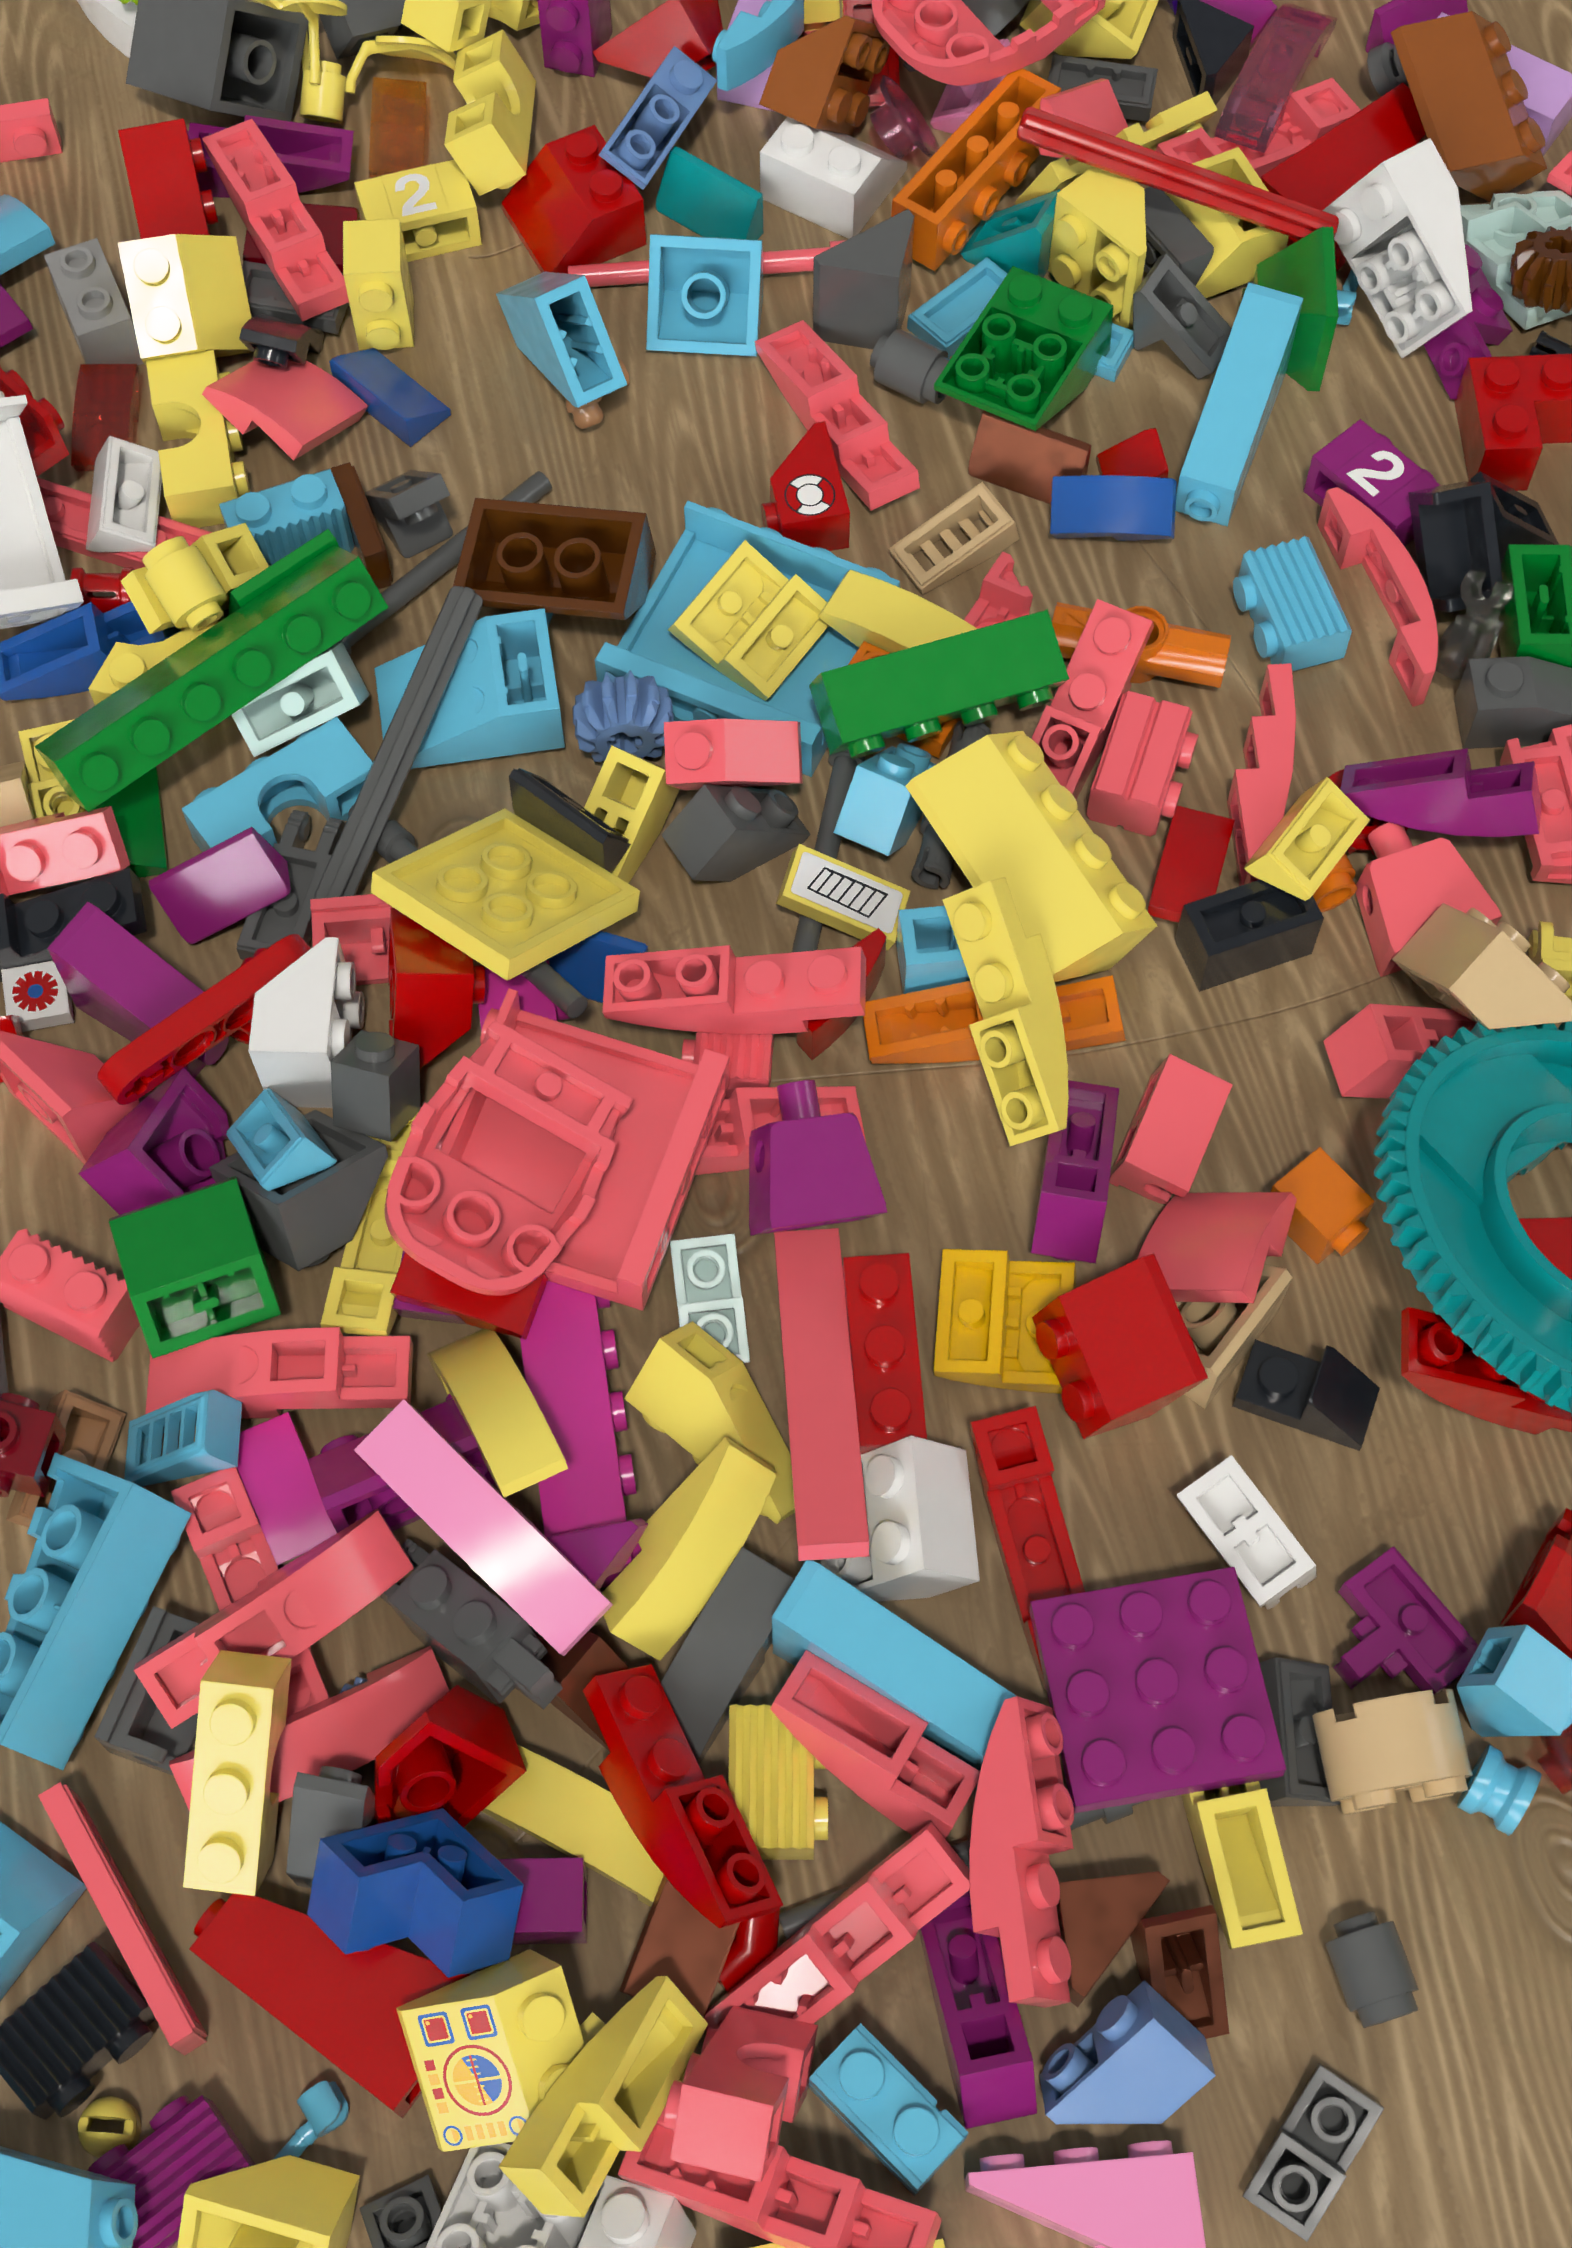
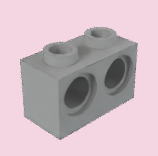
M95 238L44 255L58 299L92 381L144 364L140 358L132 319L98 239Z

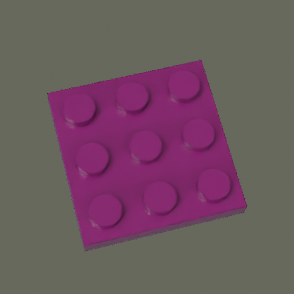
M1235 1567L1030 1602L1029 1613L1049 1704L1062 1731L1063 1749L1060 1754L1069 1794L1074 1806V1814L1283 1777L1286 1765Z

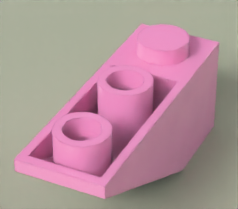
M1149 2141L1127 2145L1129 2158L1099 2161L1097 2147L1059 2150L1053 2152L1055 2165L1025 2167L1023 2154L989 2156L979 2159L981 2172L968 2173L964 2179L966 2192L1093 2248H1206L1193 2152L1173 2154L1172 2141Z

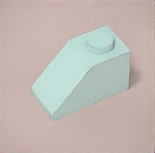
M340 642L312 659L231 716L252 755L255 757L361 705L370 694L343 642Z

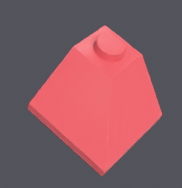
M0 1031V1076L9 1092L85 1165L106 1133L140 1103L137 1099L126 1105H119L97 1079L98 1072L104 1063L94 1054Z

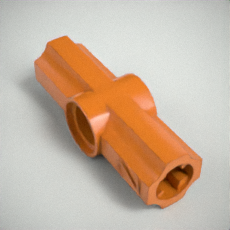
M1057 602L1052 625L1063 658H1072L1093 609ZM1135 606L1126 609L1129 612L1152 620L1154 628L1130 683H1144L1152 680L1155 676H1161L1221 688L1232 635L1169 624L1160 612L1147 606Z

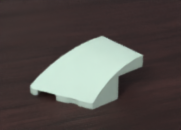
M1561 190L1536 191L1529 194L1497 193L1493 194L1490 204H1460L1464 242L1480 256L1482 260L1481 269L1491 288L1501 297L1504 304L1503 310L1513 320L1527 330L1572 314V308L1566 314L1561 310L1554 309L1545 313L1544 308L1539 306L1525 307L1524 299H1518L1512 295V284L1510 282L1511 258L1515 253L1516 243L1525 240L1528 232L1538 231L1544 233L1549 226L1556 230H1565L1570 226L1572 227L1571 197Z

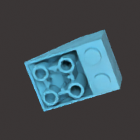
M545 608L485 616L476 620L411 769L565 748ZM425 645L374 668L383 739Z

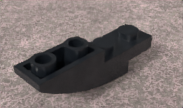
M126 868L16 904L4 893L0 894V982H2L1 970L53 961L47 948L87 902L98 907L133 936L147 932L140 878L130 868Z

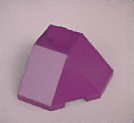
M183 1068L159 1085L106 1133L78 1174L119 1215L214 1184L216 1182L212 1177L209 1167L226 1158L223 1140L228 1138L226 1131L229 1129L226 1111Z

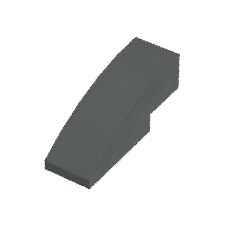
M744 1547L741 1548L719 1582L661 1682L698 1765L729 1719V1706L739 1703L764 1664V1655L772 1644V1616L794 1581L793 1577Z

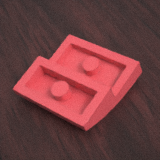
M253 360L208 385L202 393L243 435L259 426L293 461L360 421L368 408V405L342 382L308 361L305 364L288 360L287 368H277Z
M1291 1192L1187 1193L1184 1197L1175 1195L1154 1222L1137 1259L1155 1254L1175 1302L1254 1303L1266 1256L1282 1257L1297 1198Z

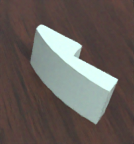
M735 1233L670 1241L680 1327L693 1321L743 1361V1363H750Z

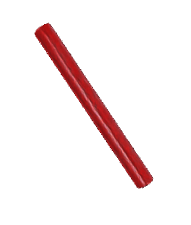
M1027 107L1022 114L1017 129V138L1023 142L1298 240L1321 227H1333L1334 237L1337 233L1339 219L1336 215L1034 107Z

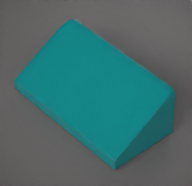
M674 146L670 150L656 198V210L702 237L758 240L764 233L763 194L680 147Z

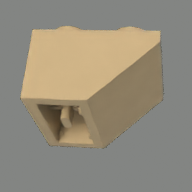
M1443 903L1392 959L1431 999L1476 1023H1481L1488 1029L1572 1021V1001L1564 994L1570 988L1569 983L1546 963L1540 962L1536 965L1525 954L1531 947L1530 943L1512 926L1503 921L1496 926L1475 908L1471 907L1467 913H1464Z

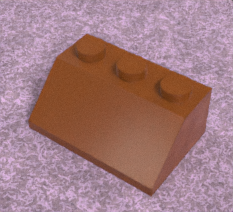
M1469 11L1400 26L1390 32L1427 139L1431 138L1457 186L1491 202L1493 194L1507 193L1547 169L1541 149L1545 147L1544 135L1536 121L1528 116L1523 102L1528 98V91L1519 73L1511 68L1506 54L1511 50L1510 40L1503 27L1497 21L1491 23L1475 12Z

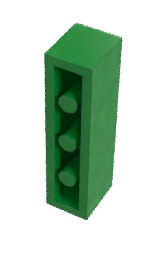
M1047 609L825 671L812 681L809 688L830 755L849 750L851 759L885 749L884 739L901 734L906 735L907 742H915L932 737L942 732L940 723L957 718L962 719L964 726H971L997 717L996 707L1017 702L1020 711L1041 706L1054 700L1052 691L1069 680V676Z

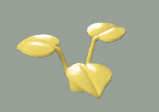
M256 0L277 10L301 12L308 20L309 40L308 33L306 32L301 61L303 79L300 117L321 122L342 123L345 93L355 94L356 80L367 57L372 54L379 53L387 56L436 62L455 71L457 56L454 52L448 53L424 38L385 35L376 36L375 40L362 43L347 77L341 75L342 65L320 60L319 14L345 16L348 10L345 3L339 0Z

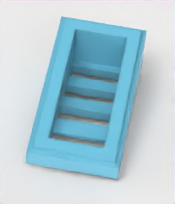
M208 1390L192 1394L129 1421L124 1479L143 1487L238 1467L242 1402L216 1390ZM164 1433L163 1454L161 1456L162 1436Z

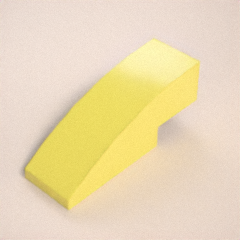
M849 570L845 574L818 616L857 647H860L863 641L890 653L978 629L946 609L914 593L853 570Z
M725 1436L646 1521L648 1526L638 1541L642 1551L602 1592L613 1604L603 1615L610 1633L659 1661L665 1656L707 1604L719 1582L745 1544L777 1476L771 1465Z
M1257 1781L1181 1795L1202 1870L1229 1949L1302 1935L1303 1932L1267 1788L1261 1789L1260 1783Z
M656 1976L628 2001L585 2045L554 2082L528 2118L500 2163L499 2168L542 2214L585 2217L619 2151L641 2152L666 2105L674 2080L680 2079L690 2056L708 2025L706 2020L668 1976Z

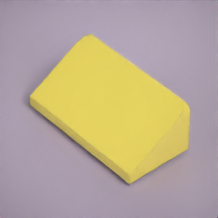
M1326 777L1306 790L1296 800L1248 861L1244 869L1252 876L1306 901L1316 892L1370 819Z

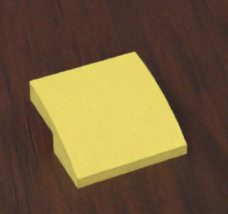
M744 540L670 626L668 631L720 673L766 701L829 627L827 623L818 617L827 602L797 574L790 579L786 578L754 547Z

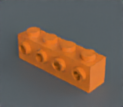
M1024 68L1007 74L892 199L891 217L907 209L914 215L913 260L936 271L950 254L954 256L961 251L968 239L969 233L980 220L987 221L993 215L1000 198L1011 186L1017 187L1022 183L1031 164L1040 155L1039 147L1017 138V129L1022 114L1027 107L1040 109L1041 98L1059 93L1062 88Z

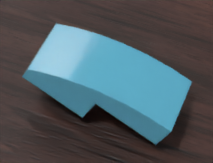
M767 0L762 5L758 17L740 11L729 29H723L714 43L712 59L717 63V86L719 89L729 91L758 76L774 63L779 49L798 39L804 31V0Z

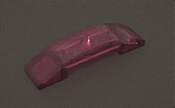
M1289 2L1284 3L1271 17L1250 52L1216 127L1215 137L1265 153L1283 121L1287 102L1313 56L1319 57L1335 28L1337 18Z

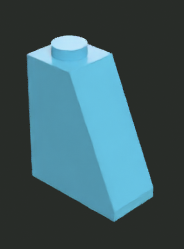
M543 272L496 293L516 346L574 407L578 408L627 385L585 275Z

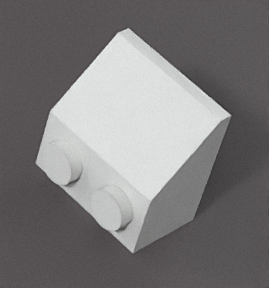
M786 117L760 151V193L763 194V200L850 239L859 234L906 172L907 162L849 135L815 129Z

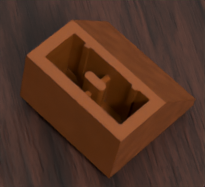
M845 15L777 51L759 105L815 129L852 135L855 127H859L867 115L870 105V97L867 93L874 74H878L887 61L890 45L881 36L875 23Z

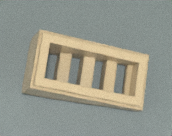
M981 482L891 546L889 552L923 595L999 554L1018 541L1019 535L1015 521L985 484ZM979 518L988 526L981 533L972 523ZM962 529L970 541L962 545L953 532ZM940 539L953 552L946 558L941 555L933 544ZM923 550L935 566L925 571L912 554Z

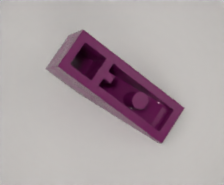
M1068 1080L1067 1128L1048 1134L1031 1253L1052 1256L1064 1261L1077 1260L1096 1264L1108 1200L1119 1088Z
M969 1890L919 1929L947 2061L965 2129L1037 2114L1033 2058L1017 2003L1009 2002L1003 1955L998 1937L973 1933Z

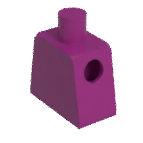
M802 1080L778 1085L777 1092L782 1121L768 1123L752 1130L749 1137L750 1235L861 1221L887 1213L886 1202L858 1118L855 1114L849 1112L821 1116L815 1080Z

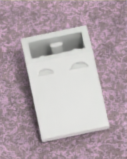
M1431 138L1383 161L1322 210L1338 217L1339 224L1334 240L1338 243L1357 277L1360 287L1367 295L1384 326L1387 336L1392 340L1401 358L1408 356L1473 311L1459 191Z
M501 2143L469 2149L426 2245V2248H691L697 2232L676 2197L608 2175L585 2217L542 2214L499 2168L500 2163L511 2147L509 2144Z

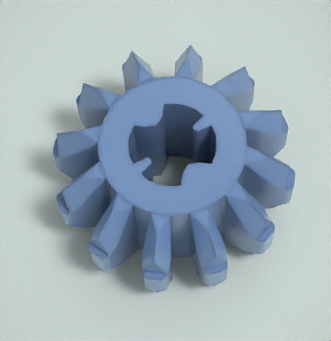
M631 670L620 677H615L606 672L603 682L586 681L584 692L575 696V705L572 709L575 737L579 743V750L591 752L594 762L605 761L611 745L641 758L645 756L660 757L663 746H665L664 722H674L672 700L669 698L668 688L657 686L654 676L637 679Z

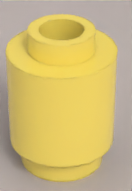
M178 536L160 543L143 557L142 562L148 570L145 574V579L176 628L189 626L193 632L200 631L212 625L223 616V611L220 607L226 602L228 596L197 546H189L183 536Z

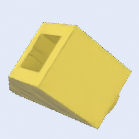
M693 1321L659 1338L624 1399L642 1413L644 1420L651 1427L666 1433L691 1453L698 1465L725 1436L774 1468L777 1476L760 1515L766 1516L778 1524L795 1513L790 1452L743 1361Z

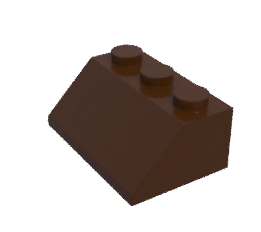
M475 498L453 587L460 586L473 589L483 599L482 607L523 611L545 608V613L626 620L646 602L656 557L647 514Z

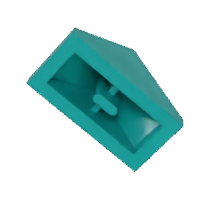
M1058 189L993 213L987 221L982 220L960 254L967 262L973 265H977L988 257L1007 274L1012 266L1044 278L1049 267L1057 193L1061 190Z

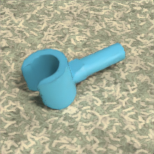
M1352 269L1342 286V290H1337L1338 325H1350L1353 305L1357 296L1356 290L1359 285Z
M321 2081L297 2099V2103L308 2122L295 2131L296 2133L274 2159L287 2155L299 2158L309 2145H312L318 2137L332 2132L347 2120L349 2106L336 2082Z

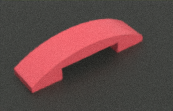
M1332 77L1290 93L1284 111L1214 138H1210L1201 127L1157 144L1156 151L1192 164L1239 147L1261 178V176L1361 109Z
M1339 487L1328 489L1317 526L1340 570L1362 563L1398 631L1388 661L1412 707L1421 705L1425 701L1435 673L1438 656L1437 622L1432 600L1424 579L1408 550L1381 518L1354 496Z
M236 1467L219 1470L171 1491L175 1504L192 1513L185 1526V1530L193 1550L201 1562L219 1611L257 1589L259 1581L279 1570V1566L274 1560ZM311 1646L291 1660L286 1717L330 1698Z
M431 1646L367 1673L368 1681L286 1717V1726L280 1735L275 1751L270 1782V1792L279 1793V1802L293 1797L297 1772L319 1776L322 1766L353 1771L375 1760V1757L450 1691ZM195 1750L169 1761V1766L189 1812Z

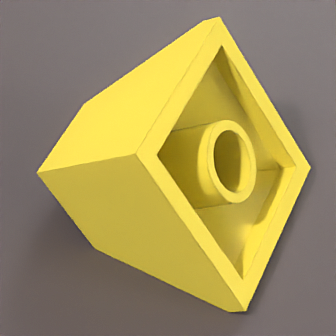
M287 2155L191 2183L184 2195L177 2248H346L351 2233L360 2175Z

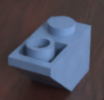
M1145 1980L1127 1996L1120 1995L1111 2000L1099 2014L1096 2024L1074 2044L1066 2043L1060 2046L1049 2057L1043 2072L1039 2075L1045 2115L1055 2124H1162L1216 2076L1205 2036Z

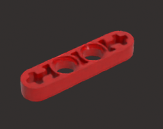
M291 934L280 939L112 1055L102 1065L97 1079L119 1105H126L141 1098L252 1020L255 993L311 948L299 934Z

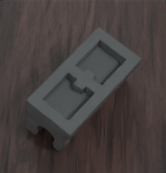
M153 1606L94 1736L109 1753L173 1775L169 1761L191 1752L196 1741L198 1713L171 1729L134 1672V1667L136 1663L199 1625V1623Z

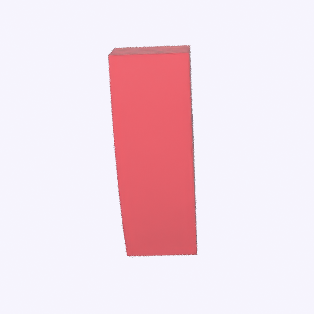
M808 1650L802 1655L770 1708L792 1735L827 1770L862 1800L912 1836L932 1822L946 1839L978 1783L979 1770L922 1737L928 1722Z

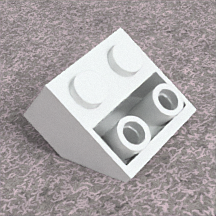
M325 937L255 993L248 1052L263 1090L269 1087L294 1107L332 1108L331 1060L352 1040L353 1029L363 1028L365 1014L363 992L355 991L354 962L345 961L339 938Z
M909 1436L861 1454L869 1535V1557L821 1560V1565L876 1602L930 1598L979 1582L966 1450Z

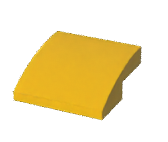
M943 1249L934 1375L953 1381L986 1387L1062 1394V1388L1050 1360L1044 1357L1038 1347L1036 1326L1032 1317L1058 1296L1076 1288L1075 1262L1010 1261L1008 1251Z

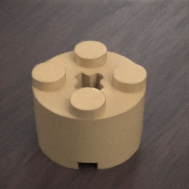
M1444 1689L1435 1695L1433 1690L1353 1703L1354 1712L1335 1715L1334 1710L1329 1709L1312 1715L1331 1802L1340 1801L1343 1815L1385 1808V1805L1398 1803L1395 1792L1409 1790L1412 1803L1454 1796V1793L1468 1791L1465 1778L1471 1777L1473 1774L1453 1689Z

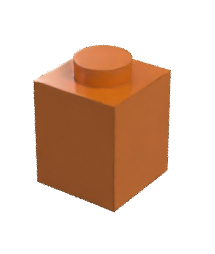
M1321 1147L1317 1148L1272 1186L1271 1192H1291L1297 1198L1287 1235L1317 1265L1335 1250L1341 1256L1346 1255L1364 1239L1370 1230L1365 1225V1222L1375 1201Z

